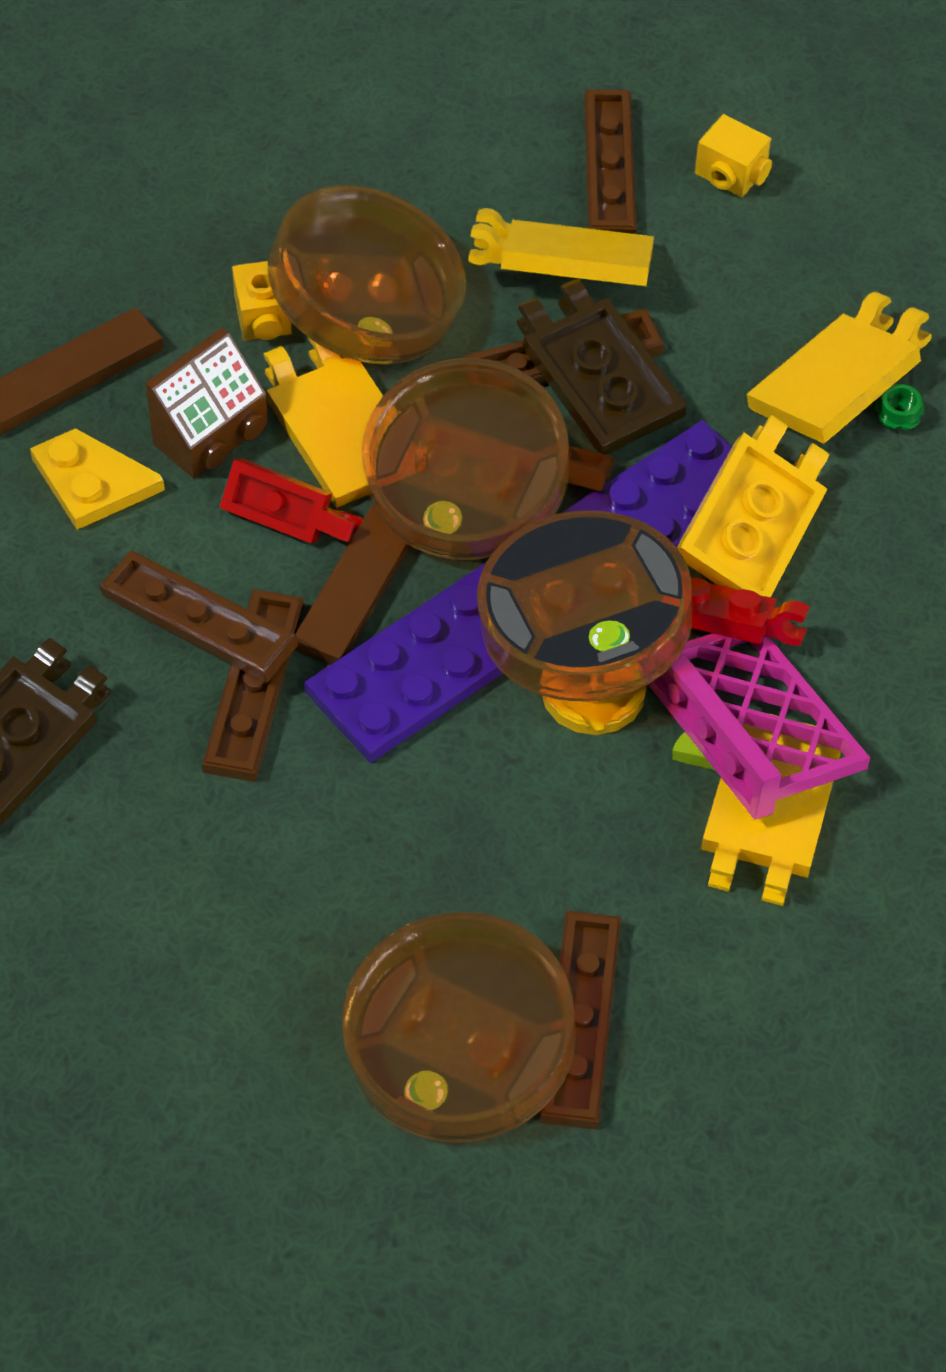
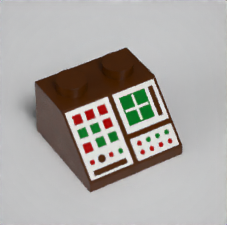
M222 327L145 383L153 445L193 479L206 469L217 468L223 463L230 451L245 440L252 441L257 438L268 423L266 393L232 337Z

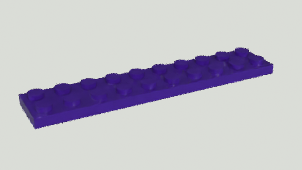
M701 420L607 482L602 492L595 490L544 524L581 517H598L621 521L632 525L622 544L515 581L490 574L495 563L503 554L501 552L305 681V693L368 762L372 763L537 651L544 639L565 632L646 577L648 574L632 547L640 529L661 542L674 558L673 553L732 447L708 424ZM488 582L509 587L527 619L535 638L526 654L512 646L493 624L486 600Z

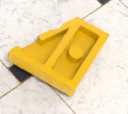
M76 428L30 448L33 462L77 530L165 491L164 480L160 474Z

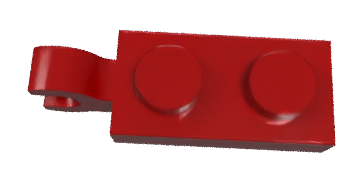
M242 458L233 461L219 507L309 543L317 542L321 531L348 542L364 519L349 512L328 508L333 493Z
M681 577L683 587L682 599L665 596L662 601L663 603L679 607L677 615L672 622L673 624L761 644L764 637L768 636L778 639L785 644L798 646L801 645L806 635L807 628L795 626L789 622V620L800 623L804 622L809 612V606L800 601H787L776 608L777 599L762 596L751 590H737L711 584L700 578Z

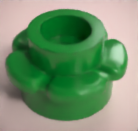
M905 384L892 385L877 399L875 404V410L879 413V421L890 429L910 430L919 425L920 417L923 416L925 411L919 392Z

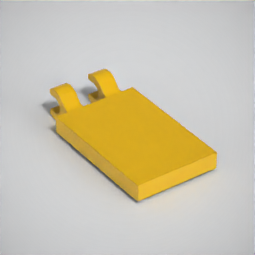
M483 208L478 210L476 222L480 223L473 225L470 237L475 238L474 246L486 250H470L468 261L473 264L497 263L501 264V269L647 286L654 236L512 220L511 224H509L493 209Z
M876 291L871 292L862 302L859 313L855 318L842 314L746 394L749 408L767 418L772 414L788 425V428L825 444L921 361L920 349L929 343L931 333L919 328L929 319V313L911 307L901 316L893 334L886 331L893 324V317L881 312L891 303V298Z
M314 333L309 334L308 339L314 349L309 351V356L318 369L297 377L289 355L282 346L264 353V358L270 366L265 369V374L274 386L267 390V403L322 488L333 493L331 502L336 509L382 489L383 486H390L425 471L426 459L416 444L412 442L397 474L375 482L374 466L377 449L388 426L397 416L355 353L341 358L337 347L319 338Z
M772 414L768 417L763 427L760 425L756 429L752 437L744 432L735 441L673 553V556L717 585L737 590H751L767 597H771L827 491L826 487L815 480L829 457V453L814 443L809 446L805 455L801 453L797 457L793 465L774 453L788 425Z
M743 724V728L751 737L771 742L773 731ZM780 734L777 744L808 752L811 742ZM817 744L815 754L838 760L840 759L841 751ZM772 759L771 761L781 773L782 778L802 772L803 767ZM720 778L701 850L715 853L708 887L729 892L737 862L742 860L769 868L761 901L783 906L791 874L808 878L833 781L776 800L773 814L754 820L723 779Z

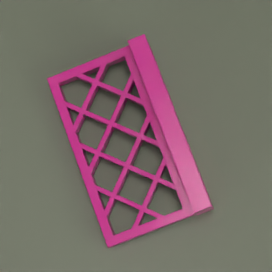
M715 633L677 645L669 635L661 636L648 649L644 671L646 683L754 820L773 814L775 803L778 799L868 769L869 755L768 636L764 637L761 644L750 642L760 653L759 658L730 650L731 647L748 641ZM701 658L717 664L714 672L694 667L689 660ZM724 665L752 672L751 681L748 682L722 675L721 672ZM760 675L782 680L788 687L787 692L757 684ZM715 689L745 697L742 707L723 702L715 693ZM754 699L782 707L779 717L749 709L751 700ZM788 709L811 715L817 722L816 727L785 719ZM743 724L773 731L771 742L751 737L743 728ZM780 734L811 742L808 752L777 744ZM817 744L838 749L845 757L834 760L816 755ZM774 759L803 767L802 772L782 778L781 773L771 761Z

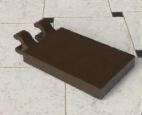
M576 278L560 286V290L565 295V298L559 300L558 305L566 316L565 318L553 323L537 298H533L518 306L519 311L524 316L517 320V325L524 335V351L597 453L607 455L685 417L687 404L608 297L595 303L589 296L583 283Z
M48 638L41 644L35 655L26 664L13 656L0 670V826L97 723L95 713L91 709L97 708L111 694V690L103 685L107 677L91 665L80 673L74 684L66 692L53 684L52 681H57L70 668L71 663L63 657L67 652L66 648L51 638Z

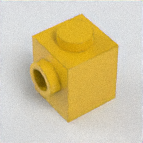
M723 114L698 142L695 174L709 180L715 187L721 190H728L743 197L753 184L760 186L770 172L772 160L768 159L771 138Z
M276 260L232 266L234 296L243 341L254 339L272 340L281 335L292 334L291 310L285 303L277 284Z

